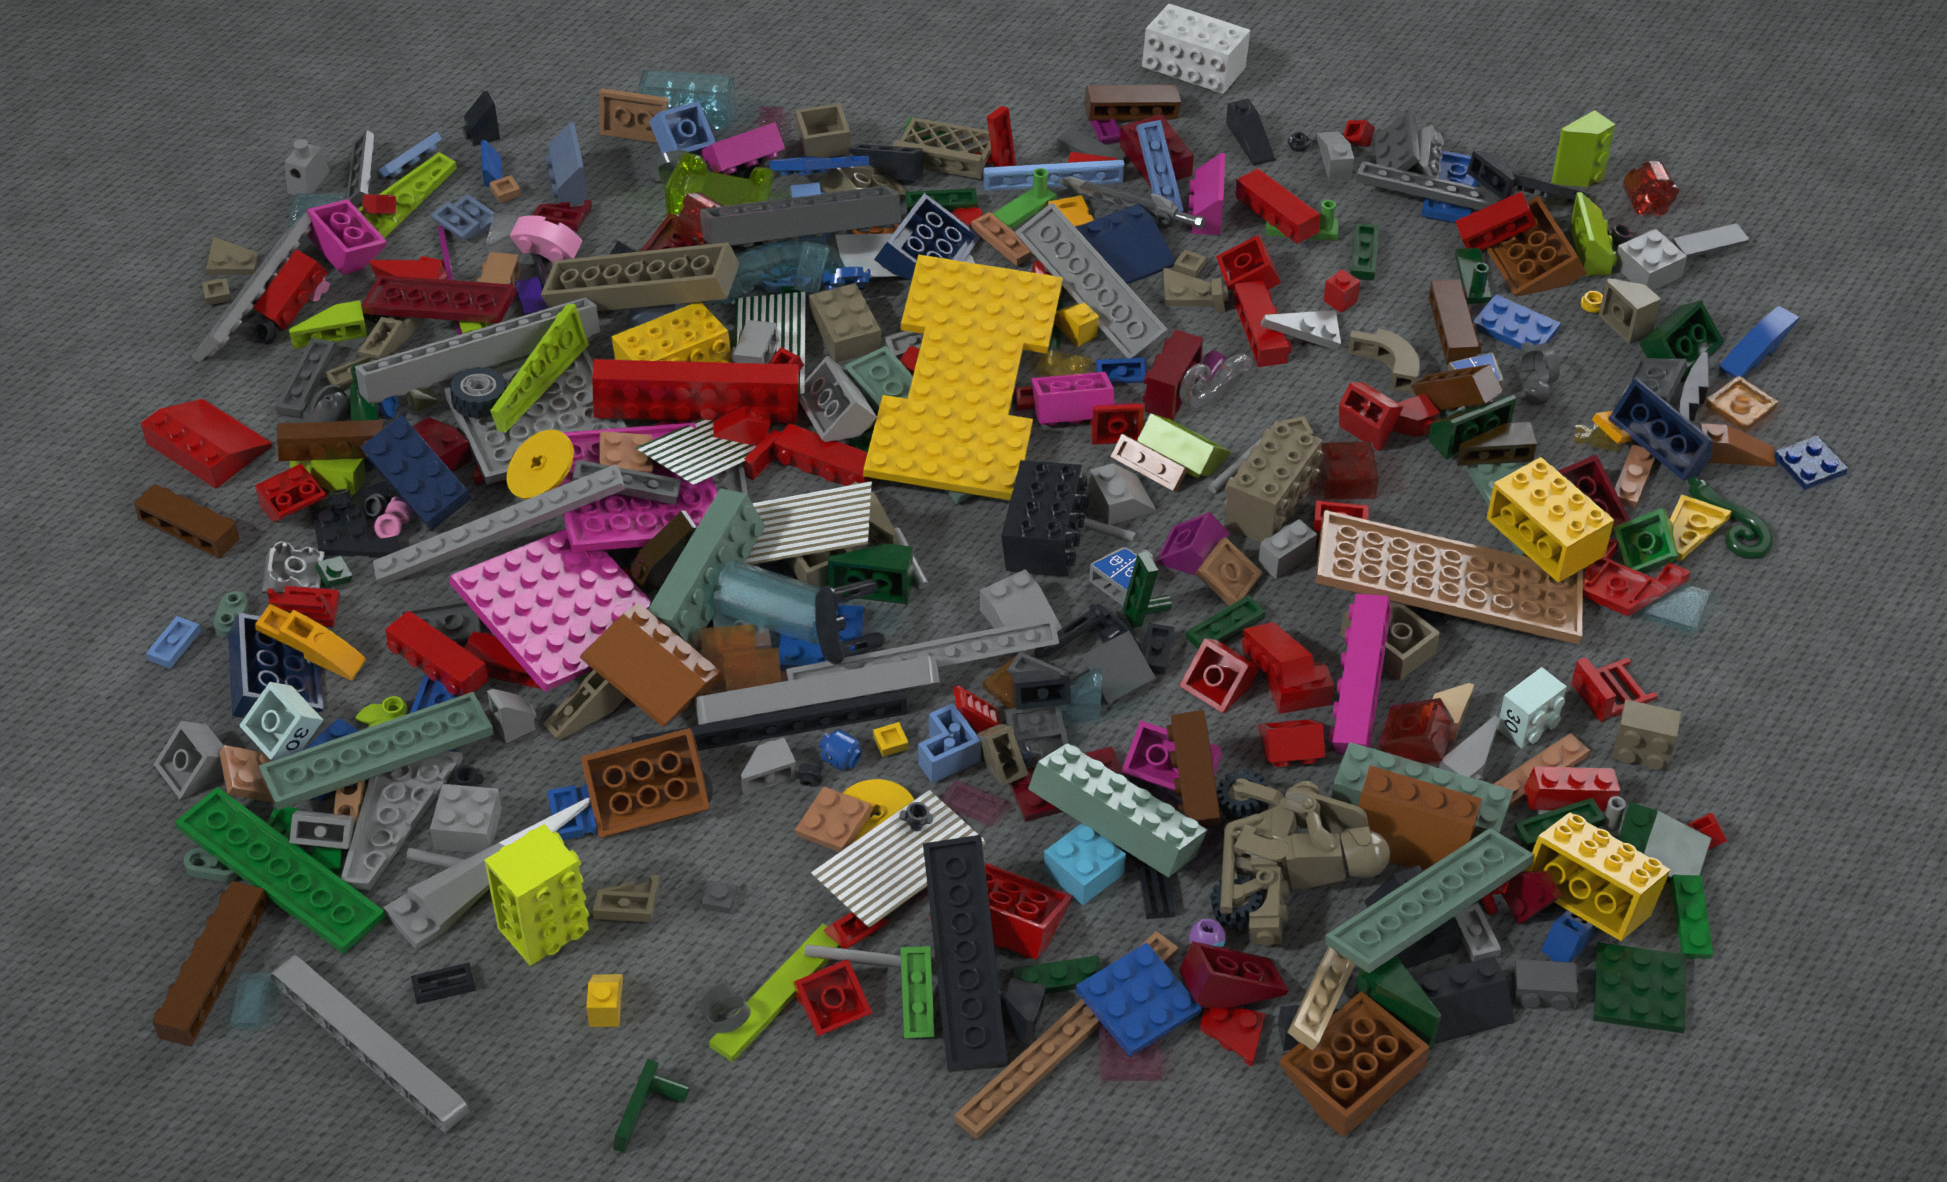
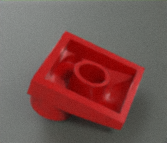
M1123 403L1093 406L1092 419L1090 420L1091 444H1117L1122 434L1137 441L1143 430L1144 404Z
M849 959L793 982L796 998L799 1004L803 1006L817 1037L872 1014Z

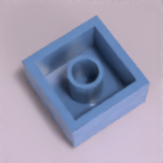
M699 101L658 112L649 121L662 154L669 151L686 150L689 152V156L693 157L700 155V150L716 143Z

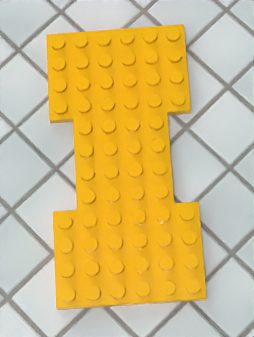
M918 255L901 321V330L924 335L908 399L882 395L863 476L1010 500L1020 460L1025 461L1033 423V419L1009 415L1023 350L1048 353L1063 277Z

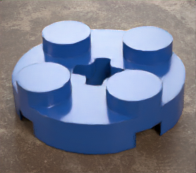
M863 267L837 268L836 274L831 275L830 271H826L822 274L823 285L826 286L827 290L856 283L859 290H864L865 284L871 282V270L867 269L864 272Z

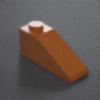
M1701 423L1700 430L1713 440L1712 457L1708 463L1775 467L1774 448L1772 445L1728 425Z

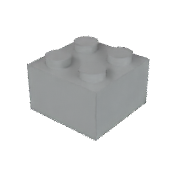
M1654 229L1618 245L1615 267L1631 282L1645 284L1649 289L1655 290L1683 276L1687 256L1657 229Z
M442 784L430 827L434 849L479 853L491 847L502 810L499 790L496 788Z

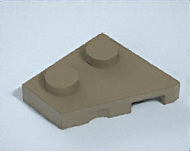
M213 238L206 266L207 275H253L257 270L259 262L258 252Z
M1163 268L1165 306L1214 305L1212 283Z
M659 875L650 876V882L635 885L633 881L622 883L617 887L598 890L593 907V919L652 922L660 884Z

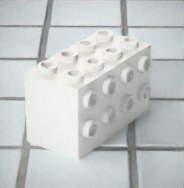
M1168 4L1146 28L1142 67L1224 94L1246 67L1250 30Z

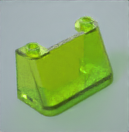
M684 152L664 187L667 216L669 213H672L701 226L700 209L768 201L774 181L773 169L757 167L751 172L750 179L709 172L703 158Z

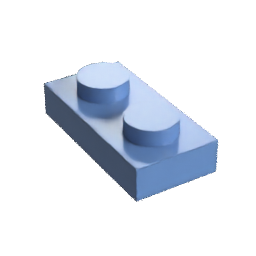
M176 616L146 652L148 661L171 669L200 634V625Z

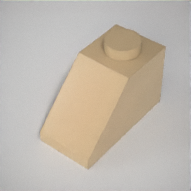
M1467 683L1435 693L1431 703H1425L1421 714V719L1425 720L1423 730L1455 740L1470 705L1474 684Z

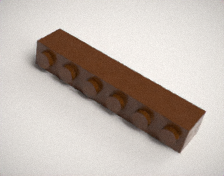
M231 881L228 889L222 892L219 898V905L214 914L208 917L206 928L201 937L195 940L190 957L181 965L180 975L175 984L169 987L165 1002L161 1009H157L154 1014L153 1025L158 1038L192 1047L268 907V901L263 888Z

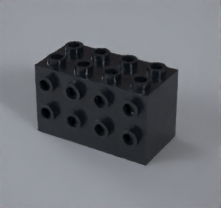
M1020 460L1001 534L1006 571L1018 573L1026 569L1029 574L1068 577L1070 566H1075L1076 551L1074 549L1080 545L1079 528H1083L1085 522V513L1083 511L1088 509L1089 494H1085L1087 476L1083 475L1081 464Z

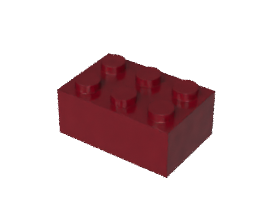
M1162 114L1123 125L1120 130V148L1150 188L1151 184L1136 126L1139 124L1161 120L1175 179L1180 180L1193 174V153Z
M1175 329L1171 338H1166L1162 353L1156 355L1152 370L1148 369L1144 377V384L1147 385L1143 395L1146 413L1174 420L1199 374L1203 349L1202 337Z

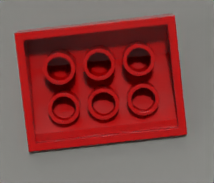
M204 399L161 408L140 423L146 444L215 489L273 446L272 442Z
M985 863L994 945L999 948H1008L1016 951L1025 958L1038 959L1049 945L1074 895Z

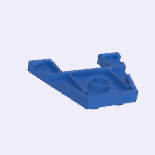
M801 156L787 158L786 160L770 161V171L780 170V175H792L794 170L798 175L812 174V170L813 173H827V169L869 166V156L838 158Z

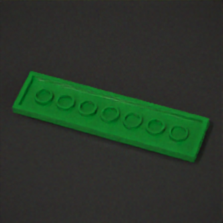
M216 787L175 821L176 829L250 885L263 888L266 897L342 954H345L385 918L384 910L294 843H289L290 840L219 787Z

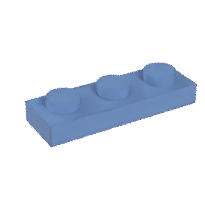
M438 132L433 133L376 172L382 179L387 175L391 178L395 177L403 171L401 166L406 163L408 166H411L420 160L418 155L422 152L427 155L437 149L435 144L442 140Z

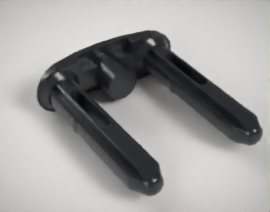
M866 579L836 588L824 586L817 591L814 600L816 632L822 655L829 663L834 665L840 664L846 657L882 647L886 638L879 632L847 641L839 639V632L845 629L846 620L843 616L836 615V611L839 610L838 604L874 594L878 589L876 581ZM847 591H848V594H847V595H843V596H842V593H843V592H847Z
M1093 603L1090 605L1088 612L1057 631L1059 644L1036 648L1034 654L1037 658L1048 657L1097 624L1104 629L1099 632V638L1103 644L1130 631L1141 652L1142 647L1138 637L1125 620L1106 606ZM1089 669L1072 679L1070 683L1071 693H1081L1096 683Z

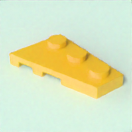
M1681 495L1670 518L1674 527L1673 536L1679 555L1676 560L1682 561L1730 519L1732 511Z

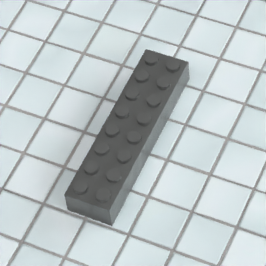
M888 186L700 209L702 237L709 244L728 242L730 245L739 244L740 247L753 246L754 242L763 241L765 244L776 243L777 239L782 238L794 241L801 239V236L810 235L813 238L823 237L824 233L833 232V234L838 235L846 234L850 229L869 231L873 226L892 228L894 224L901 223L899 194Z

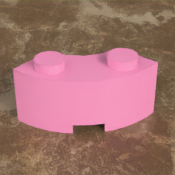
M522 216L518 218L510 238L522 253L542 255L553 264L555 260L575 258L582 239L570 228L562 223L556 225L545 221L546 217Z

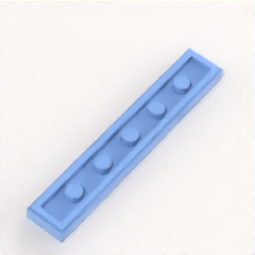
M1123 160L984 168V190L986 191L1033 188L1034 170L1037 168H1044L1048 171L1047 187L1064 186L1058 180L1069 176L1096 184L1122 183L1124 180Z

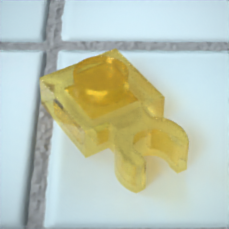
M1582 424L1575 426L1574 433L1582 435L1575 434L1573 442L1578 444L1591 442V448L1617 451L1618 444L1598 425L1594 424L1593 429H1589Z

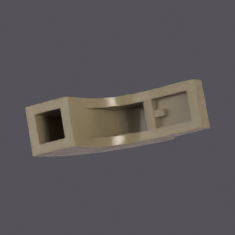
M1378 328L1376 335L1352 330L1348 354L1374 358L1384 362L1392 371L1390 390L1415 394L1411 385L1416 383L1418 379L1419 358L1414 348L1399 335Z

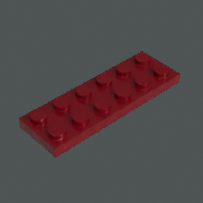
M379 275L361 308L363 314L501 323L517 290L515 284Z

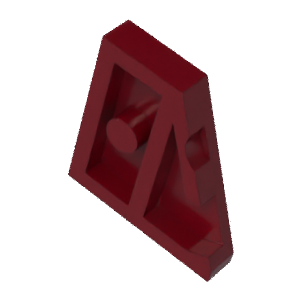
M584 200L583 206L570 207V202L539 204L532 216L546 217L545 221L556 225L562 223L572 231L577 232L592 208V201Z
M1541 870L1520 872L1509 880L1505 893H1502V896L1519 925L1529 921L1562 897V894L1549 871Z

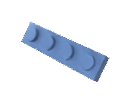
M1161 120L1137 125L1136 129L1152 192L1175 203L1178 211L1183 212Z

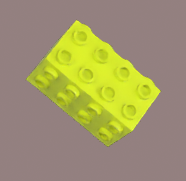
M543 824L536 829L528 831L515 842L503 846L498 852L484 860L497 927L530 966L547 955L557 953L561 946L571 940L581 938L589 930L587 921L589 913L584 902L586 895L582 890L584 880L579 871L581 861L575 851H569L564 846L561 836L556 831L552 832Z

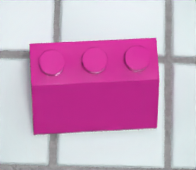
M774 122L713 143L700 150V153L715 174L723 172L725 176L736 172L737 166L744 164L745 168L758 164L757 159L765 157L766 161L779 157L778 152L785 149L777 125Z
M1220 153L1196 169L1195 179H1190L1189 193L1194 195H1189L1188 209H1193V211L1188 210V214L1205 218L1203 228L1199 229L1192 225V234L1220 235L1225 153Z
M349 199L307 209L311 218L309 226L312 228L307 237L342 275L363 270L370 263V260H373L387 246V241Z
M1105 372L1031 378L1035 412L1040 424L1053 426L1058 424V422L1066 421L1069 423H1081L1083 420L1092 419L1093 406L1114 404V388Z
M1140 720L1121 773L1176 791L1174 778H1179L1178 768L1172 767L1170 755L1171 751H1175L1174 741L1169 742L1167 729ZM1210 743L1215 776L1222 758V752L1219 746Z

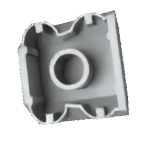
M277 542L267 553L261 592H267L268 588L274 589L275 592H284L285 586L320 588L321 578L315 567L318 561L323 560L324 552L311 547L294 550L293 546L287 542Z

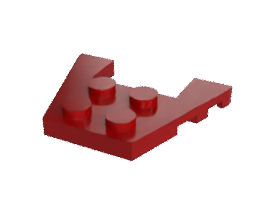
M1609 538L1605 556L1587 566L1583 580V598L1625 616H1630L1687 582L1690 578V571L1668 563L1656 578H1652L1610 560L1618 550L1619 543L1617 540Z

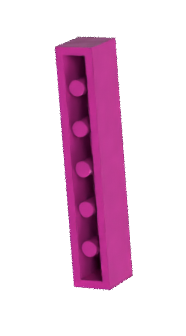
M1356 594L1354 604L1349 606V620L1352 621L1351 627L1346 628L1345 644H1348L1347 652H1343L1341 656V668L1344 669L1343 677H1339L1337 681V693H1340L1339 702H1335L1333 707V717L1336 718L1335 727H1331L1329 732V742L1333 743L1335 752L1339 754H1345L1349 742L1371 747L1391 615V604L1388 596Z

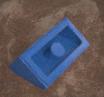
M482 140L481 157L484 185L490 187L489 182L502 178L501 156L486 140Z
M1146 358L1096 360L1095 369L1096 372H1105L1111 384L1144 382L1147 372Z

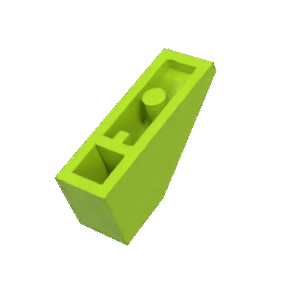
M361 301L336 304L290 328L289 333L293 350L307 347L311 338L340 342L367 337Z
M364 458L289 461L290 468L302 463L318 485L328 491L349 489L352 495L358 491L365 480Z

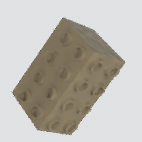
M1275 421L1270 429H1266L1260 443L1252 447L1249 458L1241 462L1235 477H1230L1226 484L1225 491L1228 493L1223 509L1226 510L1224 527L1260 543L1265 538L1272 537L1281 531L1319 480L1321 475L1319 464L1324 454L1321 451L1322 439L1278 421Z

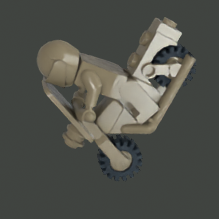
M1237 769L1233 771L1234 776L1227 773L1225 775L1226 781L1223 779L1219 781L1220 786H1217V797L1221 813L1225 814L1228 820L1233 817L1234 821L1228 823L1224 830L1222 879L1219 880L1220 886L1214 885V892H1211L1210 897L1215 919L1224 927L1225 933L1235 934L1237 927L1238 931L1243 930L1242 925H1247L1250 930L1252 944L1263 946L1282 944L1283 922H1288L1287 904H1284V898H1289V887L1292 890H1302L1342 881L1346 878L1345 867L1350 877H1375L1389 863V846L1380 834L1370 831L1366 812L1355 805L1319 795L1320 790L1318 786L1310 781H1301L1290 787L1285 794L1286 798H1284L1280 791L1268 787L1264 777L1261 774L1258 776L1254 770L1249 774L1248 769H1243V773L1239 774ZM1298 827L1308 828L1309 833L1298 834Z

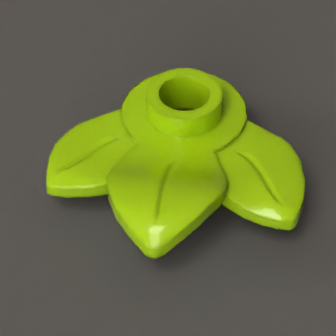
M391 696L386 698L382 704L366 706L357 714L356 720L369 724V727L407 715L408 707L401 698Z

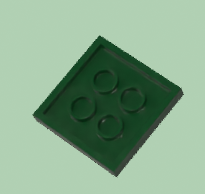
M1597 942L1593 1021L1684 1034L1686 1017V954Z

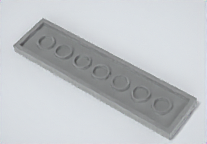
M1053 202L1015 231L1017 237L1052 276L1063 277L1062 287L1077 304L1085 302L1099 316L1098 328L1125 358H1140L1170 334L1163 323Z
M307 211L285 231L191 356L198 362H201L206 356L210 359L219 348L221 349L230 338L228 335L238 328L242 322L240 319L249 313L254 306L252 303L255 300L257 301L266 289L264 287L266 284L269 285L277 276L276 271L285 265L289 259L288 255L292 254L300 245L299 240L303 239L312 229L309 226L311 218Z

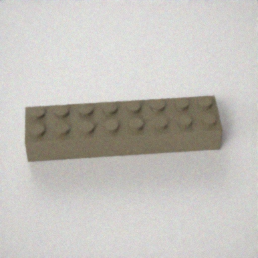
M728 242L555 260L541 296L548 308L586 297L597 306V311L727 299L740 263Z

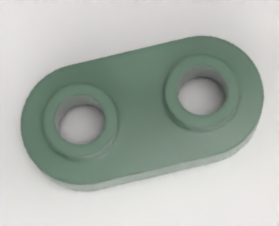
M234 591L222 597L213 623L215 631L219 636L228 638V633L238 613L247 614L249 603L244 593Z
M203 848L192 849L184 856L185 870L192 877L219 882H231L239 877L231 869L226 870L229 868Z

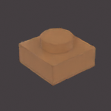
M511 175L489 182L490 190L499 203L521 196L520 188Z

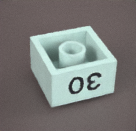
M1541 667L1504 695L1497 730L1521 749L1528 743L1534 744L1548 728L1552 730L1559 724L1561 708L1565 703L1564 696L1567 686Z
M269 682L239 726L266 756L274 761L302 751L323 719L292 686Z

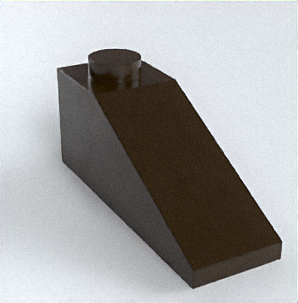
M1531 422L1505 423L1461 443L1458 450L1457 466L1533 462L1537 442Z
M681 510L639 551L629 572L641 589H660L695 532L697 527L686 511Z

